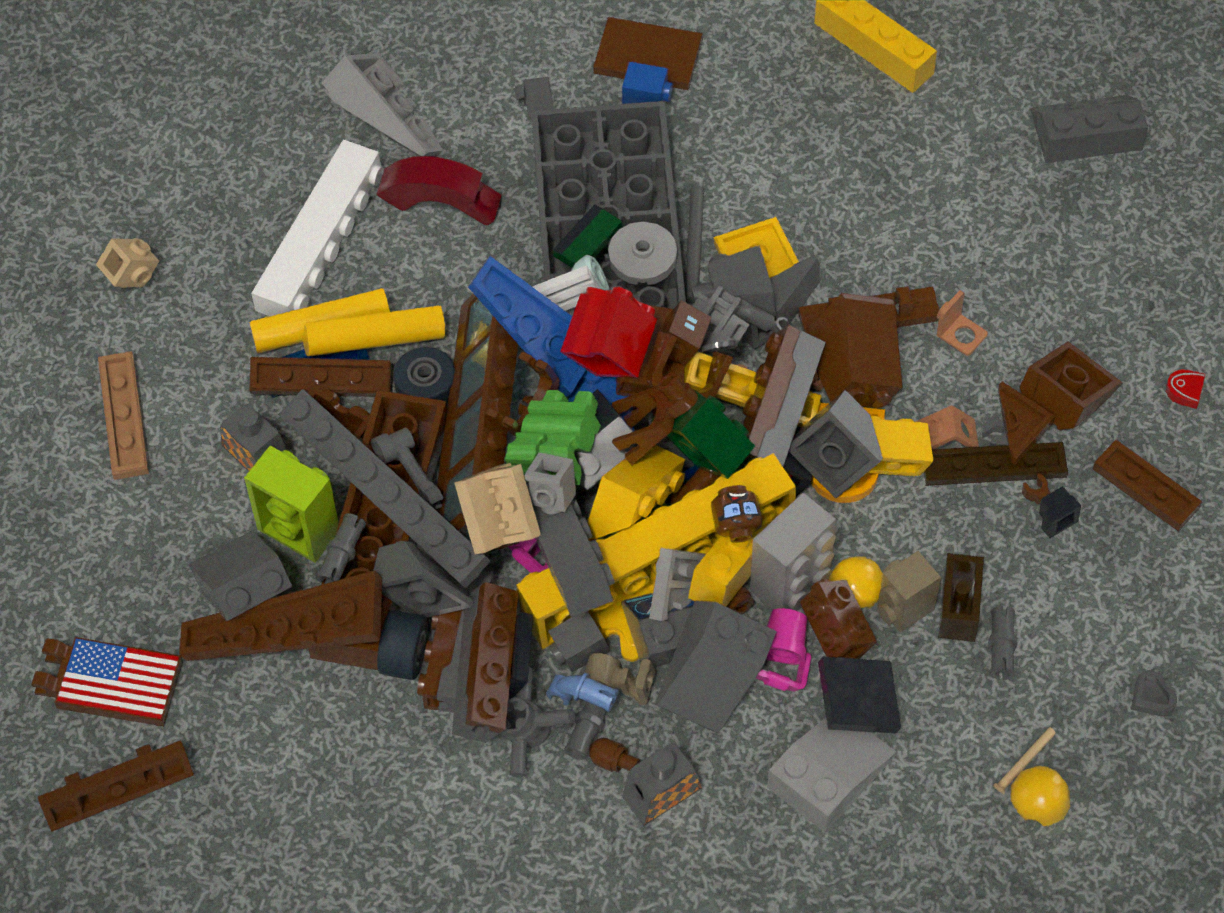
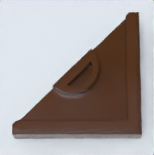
M1002 381L998 387V395L1010 459L1016 465L1054 423L1055 415Z

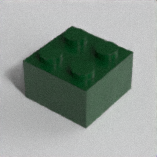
M695 391L698 395L697 402L690 410L674 419L673 428L666 437L697 468L728 479L755 448V445L746 437L749 431L735 419L730 420L723 413L726 408L720 401L711 395L706 398Z

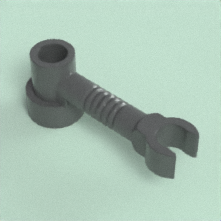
M406 427L390 435L384 433L371 439L373 451L383 463L387 464L396 459L397 461L400 460L417 487L419 495L435 510L442 507L440 500L444 498L440 490L432 481H429L410 451L411 448L415 447V442L412 434Z

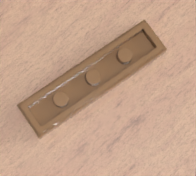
M133 352L98 357L113 479L149 474Z

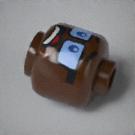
M734 485L720 489L718 496L711 502L716 533L722 537H730V542L740 543L752 539V533L762 526L758 497L754 492L747 490L746 486Z

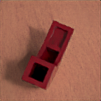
M432 156L408 157L386 167L376 196L402 211L425 201L445 203L461 210L483 225H489L494 222L501 199L500 193L481 182L483 173L460 162Z

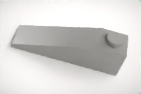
M379 53L345 55L323 80L322 85L328 90V95L334 103L420 156H435L442 153L443 149L427 122L419 117H415L412 113L413 109L417 107L413 99L405 98L400 93L398 88L404 85L401 79Z

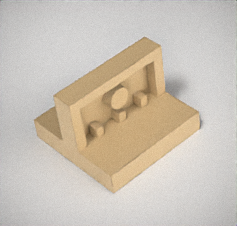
M511 463L501 464L455 482L474 554L485 553L504 544L531 540L541 536L521 464L511 466Z

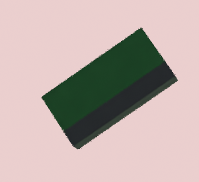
M594 204L553 249V257L571 268L585 255L595 258L611 241L615 233L622 228V220Z

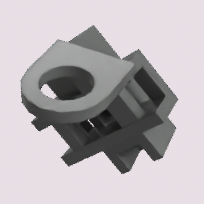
M720 285L711 298L697 291L695 296L698 298L693 307L707 315L711 313L710 317H712L701 344L702 347H700L701 353L710 354L714 353V351L719 352L737 348L738 342L750 325L735 315L742 304V300L726 292Z

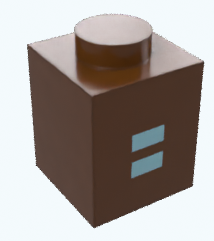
M681 300L666 317L661 330L663 333L677 337L668 358L685 366L700 349L712 317Z

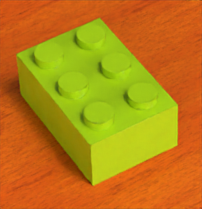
M270 445L244 477L257 530L316 563L326 550L329 541L335 538L339 525L330 478L317 467H312L311 469L300 463L299 459L287 450L281 452Z

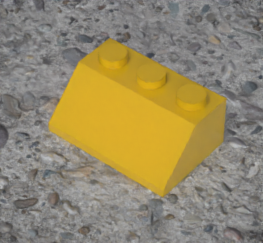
M655 445L635 464L631 465L625 458L604 474L587 522L592 534V538L588 540L592 541L632 526L641 517L646 518L657 504L662 505L667 496L672 492L677 493L685 478V474L681 472L685 459Z

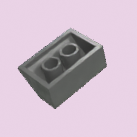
M1129 95L1032 107L1030 110L1045 163L1143 150L1148 124L1140 100Z

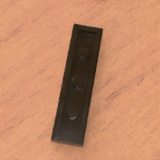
M1063 442L1035 443L1016 465L1011 462L1008 445L932 449L933 462L924 471L925 486L1036 480L1038 474L1043 475L1046 479L1067 478L1068 475Z

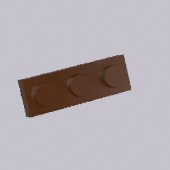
M1115 440L1094 462V471L1178 532L1201 507L1202 501L1118 440Z

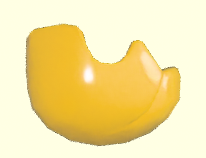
M855 556L843 559L834 567L829 580H847L860 608L868 607L870 609L879 600L883 573L879 565L873 560L867 559L865 556Z
M1036 766L1023 770L1018 774L1011 785V803L1024 820H1034L1043 826H1050L1063 820L1070 809V792L1068 785L1057 771L1044 766Z

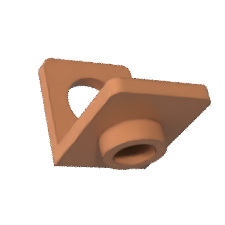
M959 290L950 301L945 302L937 314L939 322L936 336L969 356L987 337L988 332L961 315L965 293ZM960 328H969L974 332L975 339L970 343H961L955 338V332Z
M952 405L916 421L928 423L932 449L953 440L960 442L966 447H979L974 418ZM961 421L968 429L969 438L962 430Z

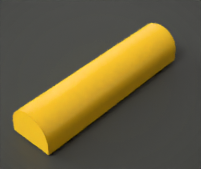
M381 288L253 320L249 323L256 351L259 354L303 343L302 339L306 322L390 312L385 291Z
M439 305L305 323L302 340L307 356L444 339L445 321L442 307Z
M697 351L684 366V383H688L693 390H701L705 387L712 356ZM731 363L715 398L744 407L748 398L755 392L757 384L754 383V377L756 372ZM811 391L808 392L797 425L798 427L804 426L818 413L821 395Z

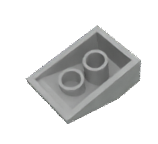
M825 718L794 742L769 769L767 788L819 829L827 833L895 757L897 752L871 732L828 730Z

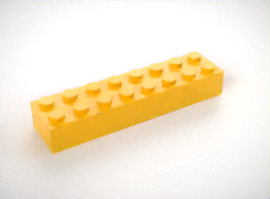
M773 453L765 458H755L745 468L733 473L728 479L720 476L714 484L702 490L696 489L687 493L681 501L669 507L661 506L657 508L649 517L638 523L635 522L628 528L619 530L618 533L606 539H597L596 541L603 556V561L599 563L600 565L608 564L615 584L609 586L613 601L592 610L599 611L605 609L612 603L617 607H621L622 600L643 596L653 591L656 580V563L659 559L661 548L707 554L720 538V535L715 531L711 510V502L718 496L720 489L734 485L746 486L747 490L757 495L762 526L752 533V536L756 537L796 499V486L775 454ZM549 568L542 572H532L525 576L520 583L516 584L517 591H519L518 597L521 612L533 614L532 633L542 650L555 643L549 630L571 618ZM588 610L594 622L599 620L596 613Z

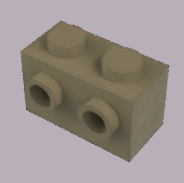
M919 551L903 561L897 559L891 562L883 571L878 612L886 624H893L899 632H902L934 611L941 577Z

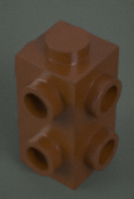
M820 580L810 587L811 591L800 601L826 657L860 659L877 643L847 580Z

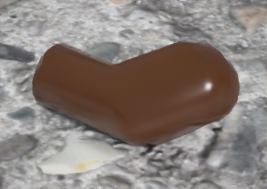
M698 469L685 485L680 487L677 493L670 495V502L673 505L681 501L687 493L696 489L702 490L714 484L720 476Z

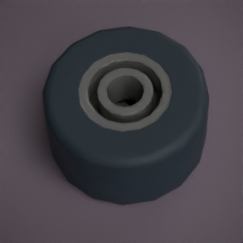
M420 347L408 351L395 364L393 378L396 393L446 401L448 408L449 393L455 373L454 362L447 353L437 348Z
M391 610L388 613L382 628L378 647L377 668L380 674L408 680L416 679L422 667L427 644V617L397 610Z

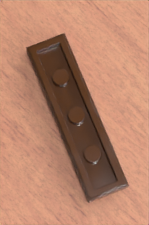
M250 357L249 391L250 394L297 395L302 389L308 393L314 385L321 390H330L337 396L375 397L377 390L390 392L391 360Z

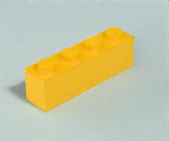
M816 0L814 24L912 93L934 74L937 50L867 1Z

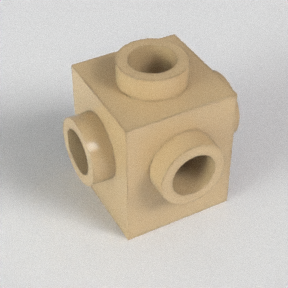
M112 238L96 266L115 287H143L151 279L159 260L150 251V246L141 239Z

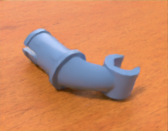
M585 672L583 675H555L546 695L549 699L553 695L559 696L564 701L563 705L565 706L569 704L572 696H574L573 700L575 701L582 699L610 712L612 709L611 703H615L619 690L590 679L589 674Z

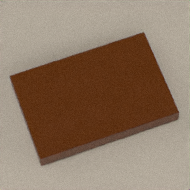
M608 17L594 62L593 74L625 79L629 62L668 68V82L673 83V88L689 91L703 40V33Z

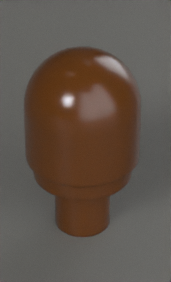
M609 738L595 740L589 749L591 761L596 766L610 772H620L622 768L630 771L632 767L641 762L640 759L628 755V748L624 747L623 744Z

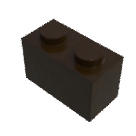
M947 553L943 576L938 638L975 642L980 616L984 557Z

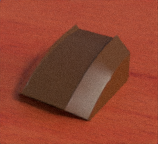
M1067 341L1030 365L1019 387L1024 396L1055 415L1054 424L1058 430L1073 429L1082 423L1123 383Z

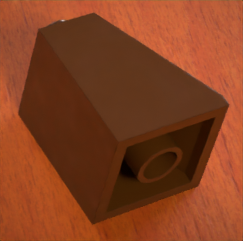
M841 293L804 331L826 342L816 371L830 402L846 390L861 406L882 408L888 405L892 397L903 388L896 312L892 299Z

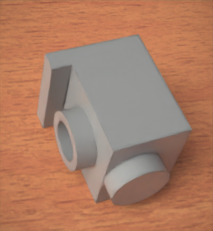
M538 453L525 473V480L529 482V494L532 505L541 507V510L549 515L557 514L561 511L565 512L576 495L573 459ZM547 471L557 472V474L550 475L547 474Z

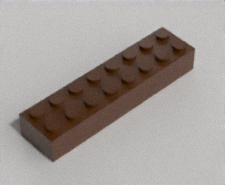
M377 390L362 443L374 453L371 439L384 433L390 435L406 427L412 434L415 442V447L411 448L410 451L429 481L433 482L443 445L447 415L446 401ZM396 459L386 464L419 495L417 487L400 460L397 461ZM352 482L350 483L337 532L344 515L347 513L358 516L356 524H358L359 519H363L366 522V526L354 547L356 554L347 563L340 580L373 571L379 547L395 544L398 541H407L416 545V542ZM324 578V579H323L321 585H323V584L325 583V581H326L327 578ZM383 595L381 601L380 636L388 613L391 610L398 611L399 605ZM379 641L308 648L311 659L378 670Z

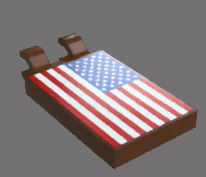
M79 637L74 638L72 646H68L55 639L47 638L42 649V654H47L45 662L61 665L57 677L46 672L35 671L31 683L33 687H36L35 695L56 698L54 703L57 709L164 727L183 663L181 655Z

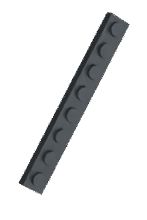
M304 389L278 414L462 586L466 588L490 563V560L483 553L474 554L472 543Z

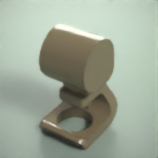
M602 653L591 654L584 673L589 674L590 679L613 689H621L625 695L633 697L639 705L647 704L656 674L652 662L648 659H643L637 677H633L629 668L621 669L620 662L616 658Z

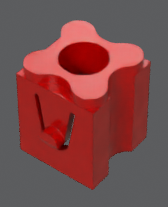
M588 287L585 293H580L560 352L595 376L638 377L657 322V318L654 317L655 309L639 302L633 297L631 291L621 287H613L612 290Z

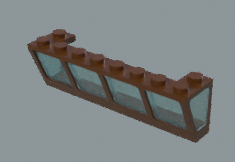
M474 294L461 305L454 355L455 373L449 393L437 487L444 499L440 500L442 507L436 509L442 517L470 542L471 539L455 482L504 464L508 431L490 418L486 412L488 408L498 411L504 417L510 416L518 353V343ZM519 542L504 544L488 552L516 545Z

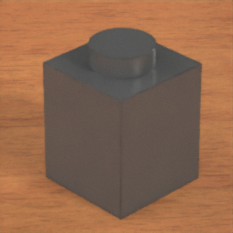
M588 611L573 616L549 630L555 642L549 646L558 664L561 665L566 662L571 672L587 665L591 654H606L610 651L603 635Z

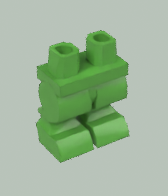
M547 390L542 401H530L527 408L529 414L523 419L521 433L517 432L515 441L508 444L505 461L511 463V466L521 464L525 477V473L538 453L573 459L575 485H580L581 466L577 462L574 452H590L595 434H598L601 426L595 416L598 402L590 391H578L573 402H568L564 393L558 390ZM547 471V474L556 475L557 472Z

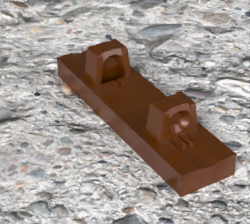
M906 286L896 288L893 293L871 296L892 299L894 304H899V314L895 306L897 328L939 321L937 319L939 306L933 287L910 290V287ZM837 297L829 298L828 303L799 307L798 314L803 332Z
M181 740L152 751L150 744L135 749L138 757L83 779L80 778L78 772L64 777L66 786L38 796L41 809L51 832L193 776L194 773Z

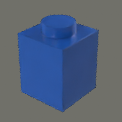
M629 62L622 85V104L670 102L673 83L668 82V68Z

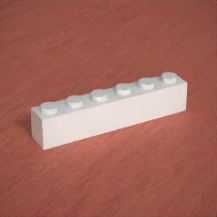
M343 139L252 291L255 311L267 316H273L308 306L309 294L313 288L317 289L321 285L328 262L332 263L336 259L340 241L343 236L348 237L354 226V217L358 211L365 209L373 185L378 186L381 181L384 168L381 167L378 151Z

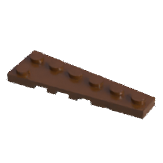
M371 571L271 598L228 621L220 613L183 622L181 624L179 654L186 661L379 641L382 577L376 571Z

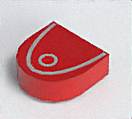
M1185 369L1174 371L1169 376L1166 384L1168 397L1179 405L1197 409L1206 374Z

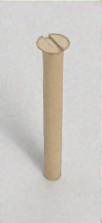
M1049 727L998 783L993 784L996 790L1002 792L1003 795L1005 794V789L1056 734L1054 729Z

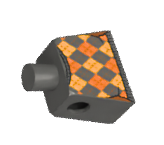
M244 404L220 425L222 447L247 471L251 470L270 445L281 452L286 450L280 433L250 404Z
M673 742L654 752L651 756L630 769L622 798L642 825L645 826L703 787L696 770Z

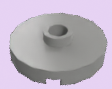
M637 222L628 224L619 229L611 238L608 248L610 267L619 278L630 284L638 285V282H647V285L656 284L667 278L675 268L677 257L675 239L667 229L655 223ZM640 249H646L647 251H645V252H640V251H638V250H640Z

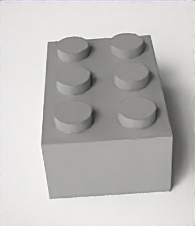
M805 493L796 498L753 539L750 591L772 609L786 608L798 610L801 607L800 601L810 591V587L820 580L829 579L832 573L831 564L834 557L833 546L836 539V518Z

